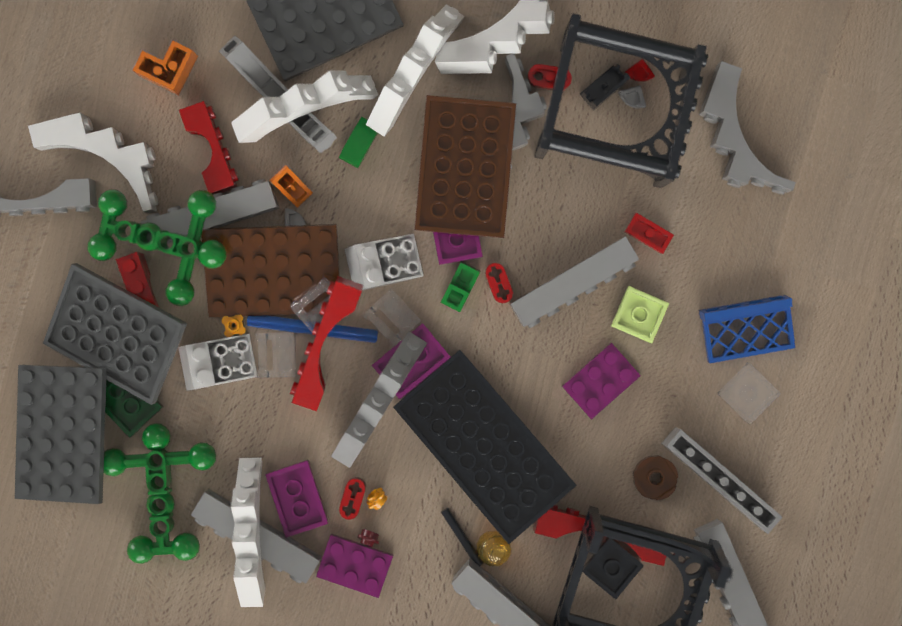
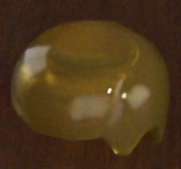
M498 531L485 532L476 543L480 559L489 566H501L508 561L512 553L511 544H508Z

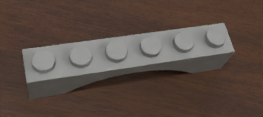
M89 178L66 180L48 194L34 199L9 200L0 197V217L1 213H9V216H23V212L31 211L32 215L45 214V210H54V213H68L67 209H76V212H89L90 208L97 207L96 184L94 180Z

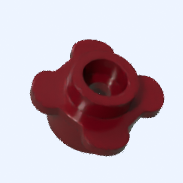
M362 529L361 535L359 534L357 537L361 539V544L373 547V544H379V541H377L379 534L366 529Z

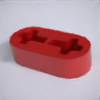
M492 263L485 271L487 282L495 301L507 303L513 296L510 282L504 267L501 264ZM492 267H495L496 270H501V273L498 275L500 279L498 283L494 276H489ZM499 284L502 285L504 290L509 291L505 300L502 297H497V293L500 292Z
M351 478L345 487L339 512L346 520L354 519L359 513L366 490L365 482L361 478ZM358 482L362 491H357L356 496L353 497L351 496L353 489L350 488V485ZM350 500L354 501L352 508L356 511L348 515L343 507H347Z

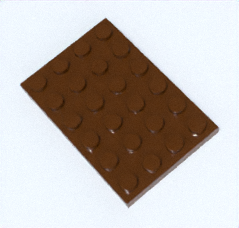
M426 96L415 231L504 238L516 103Z
M337 224L203 229L202 231L203 243L208 240H217L223 244L227 254V258L220 267L213 269L204 266L209 318L232 317L235 315L262 316L319 313L323 301L327 303L329 301L330 295L327 294L330 282H336L337 276H340Z

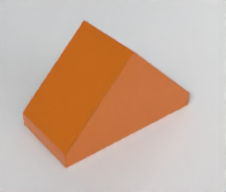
M287 165L270 179L297 208L313 194Z

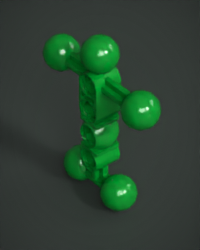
M116 189L103 192L98 199V207L103 216L99 233L92 236L87 243V250L91 257L98 261H106L115 255L117 244L112 234H115L119 240L137 244L145 251L160 250L182 257L177 278L169 282L166 287V297L175 306H185L194 297V287L190 279L195 259L198 258L205 267L214 269L220 267L227 258L226 249L221 242L208 240L203 243L200 240L205 219L210 217L216 210V200L206 190L195 191L187 200L188 209L192 214L187 236L161 230L158 225L150 222L141 224L134 221H116V218L127 209L125 195ZM128 226L131 228L129 236L126 235V228ZM149 231L152 234V239L150 242H148L146 239V235ZM169 237H171L173 240V245L171 248H169L167 245V240ZM191 242L194 245L192 254L188 251V246Z
M159 423L147 426L142 435V441L151 450L150 453L126 455L123 451L115 448L104 451V474L108 476H118L126 468L145 467L146 484L150 490L147 492L149 497L147 498L146 507L151 514L149 520H152L149 530L156 537V542L142 535L130 540L127 546V554L129 559L138 564L149 562L154 555L173 554L176 558L183 561L192 560L197 556L200 544L198 538L193 534L181 533L173 541H170L169 533L174 528L172 511L175 505L174 498L170 493L172 488H169L172 481L171 465L190 464L193 468L204 471L211 468L216 461L215 449L208 443L203 442L192 446L190 451L168 452L165 448L170 442L171 435L168 428ZM155 454H159L162 457L161 465L154 462L153 457ZM156 476L163 479V487L155 484ZM157 499H162L165 502L164 509H160L156 505ZM158 521H163L166 524V531L158 528Z

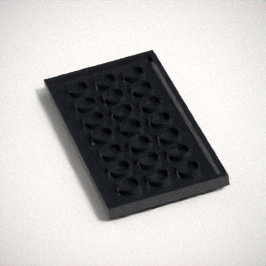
M461 350L456 352L393 407L508 544L514 541L577 486Z

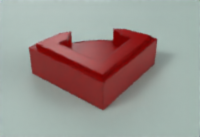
M643 58L624 72L631 77L630 79L638 82L649 81L655 77Z

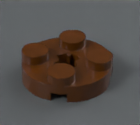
M659 455L648 456L642 459L633 471V482L637 491L648 499H666L674 493L677 487L678 472L671 461ZM652 473L661 474V478H659L661 481L659 483L650 481Z

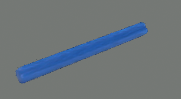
M267 315L247 317V325L250 327L311 335L316 323ZM335 325L327 337L376 343L378 331Z

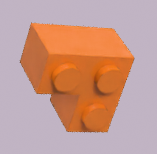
M172 40L163 60L142 50L132 71L138 76L179 96L198 55L193 50Z

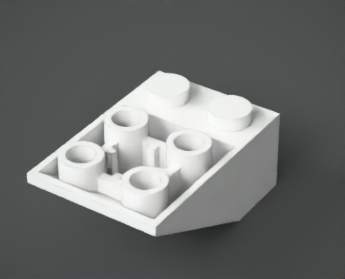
M414 234L356 244L345 249L351 280L362 284V290L423 277Z
M250 334L178 347L187 391L258 377Z

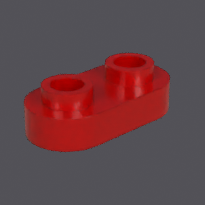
M544 64L533 65L527 75L529 83L536 88L553 90L558 67ZM569 70L567 73L564 90H566L570 86L572 81V75ZM539 73L542 75V79L536 80L534 75Z

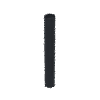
M449 508L441 511V514L469 557L479 567L483 565L484 562Z

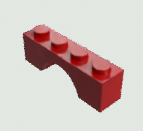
M202 101L180 109L179 113L186 131L192 135L203 136L210 143L212 150L211 161L202 172L208 192L213 195L238 187L236 181H239L235 168L231 169L229 160H231V155L228 148H224L221 140L224 139L220 127H216L213 119L216 118V114L212 105L208 106L207 103Z
M134 252L115 259L126 290L159 307L150 282L151 273L144 254Z

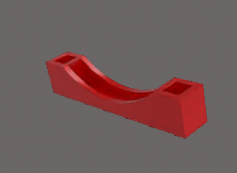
M337 276L336 282H330L327 291L330 298L328 303L323 301L319 312L323 317L320 323H315L312 331L315 339L313 343L308 342L304 353L308 356L306 363L301 362L297 372L300 375L299 382L294 381L290 394L293 395L291 403L317 412L326 386L320 364L322 345L332 328L344 317L355 311L362 293V284Z
M555 504L534 522L533 531L535 534L557 539L565 534L582 531L586 516L579 514L580 511L567 507L566 510L558 509V505ZM627 543L642 561L664 566L666 560L664 554Z

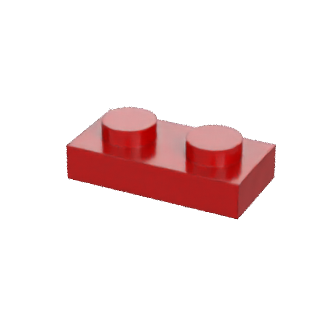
M638 213L634 214L624 233L660 254L665 252L674 234Z

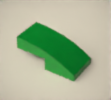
M362 116L339 155L341 160L356 168H359L371 144L378 135V132L366 125L368 120Z
M461 261L440 303L461 312L481 271Z

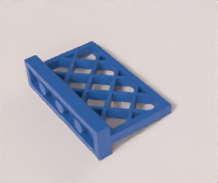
M780 295L699 310L708 363L795 348L790 308L793 307L792 298ZM785 311V320L781 325L772 320L777 312ZM761 315L766 320L758 330L750 323L755 316ZM736 319L744 322L738 333L728 328L733 320ZM769 322L778 327L771 338L762 333ZM718 323L723 328L714 337L709 332L708 324ZM748 326L757 331L750 342L741 337ZM726 330L735 335L728 346L719 340ZM781 331L788 335V344L779 345L775 342ZM762 335L769 341L764 348L758 349L753 344ZM740 338L747 343V346L742 352L736 353L731 348ZM718 342L726 349L721 356L713 357L712 349Z

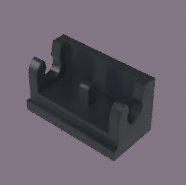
M616 64L610 67L580 93L593 111L631 78L627 73L623 74L620 71V65Z

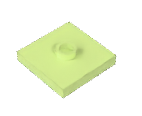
M628 286L611 327L652 344L669 303Z

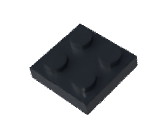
M607 537L600 546L598 554H593L584 565L583 573L616 600L644 565L612 538Z

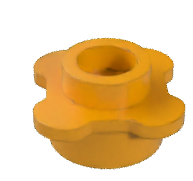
M242 315L224 316L222 318V323L225 326L224 335L226 337H232L234 334L243 335L246 332Z
M383 488L375 489L368 495L366 504L369 505L370 509L378 510L385 504L387 496L382 491Z

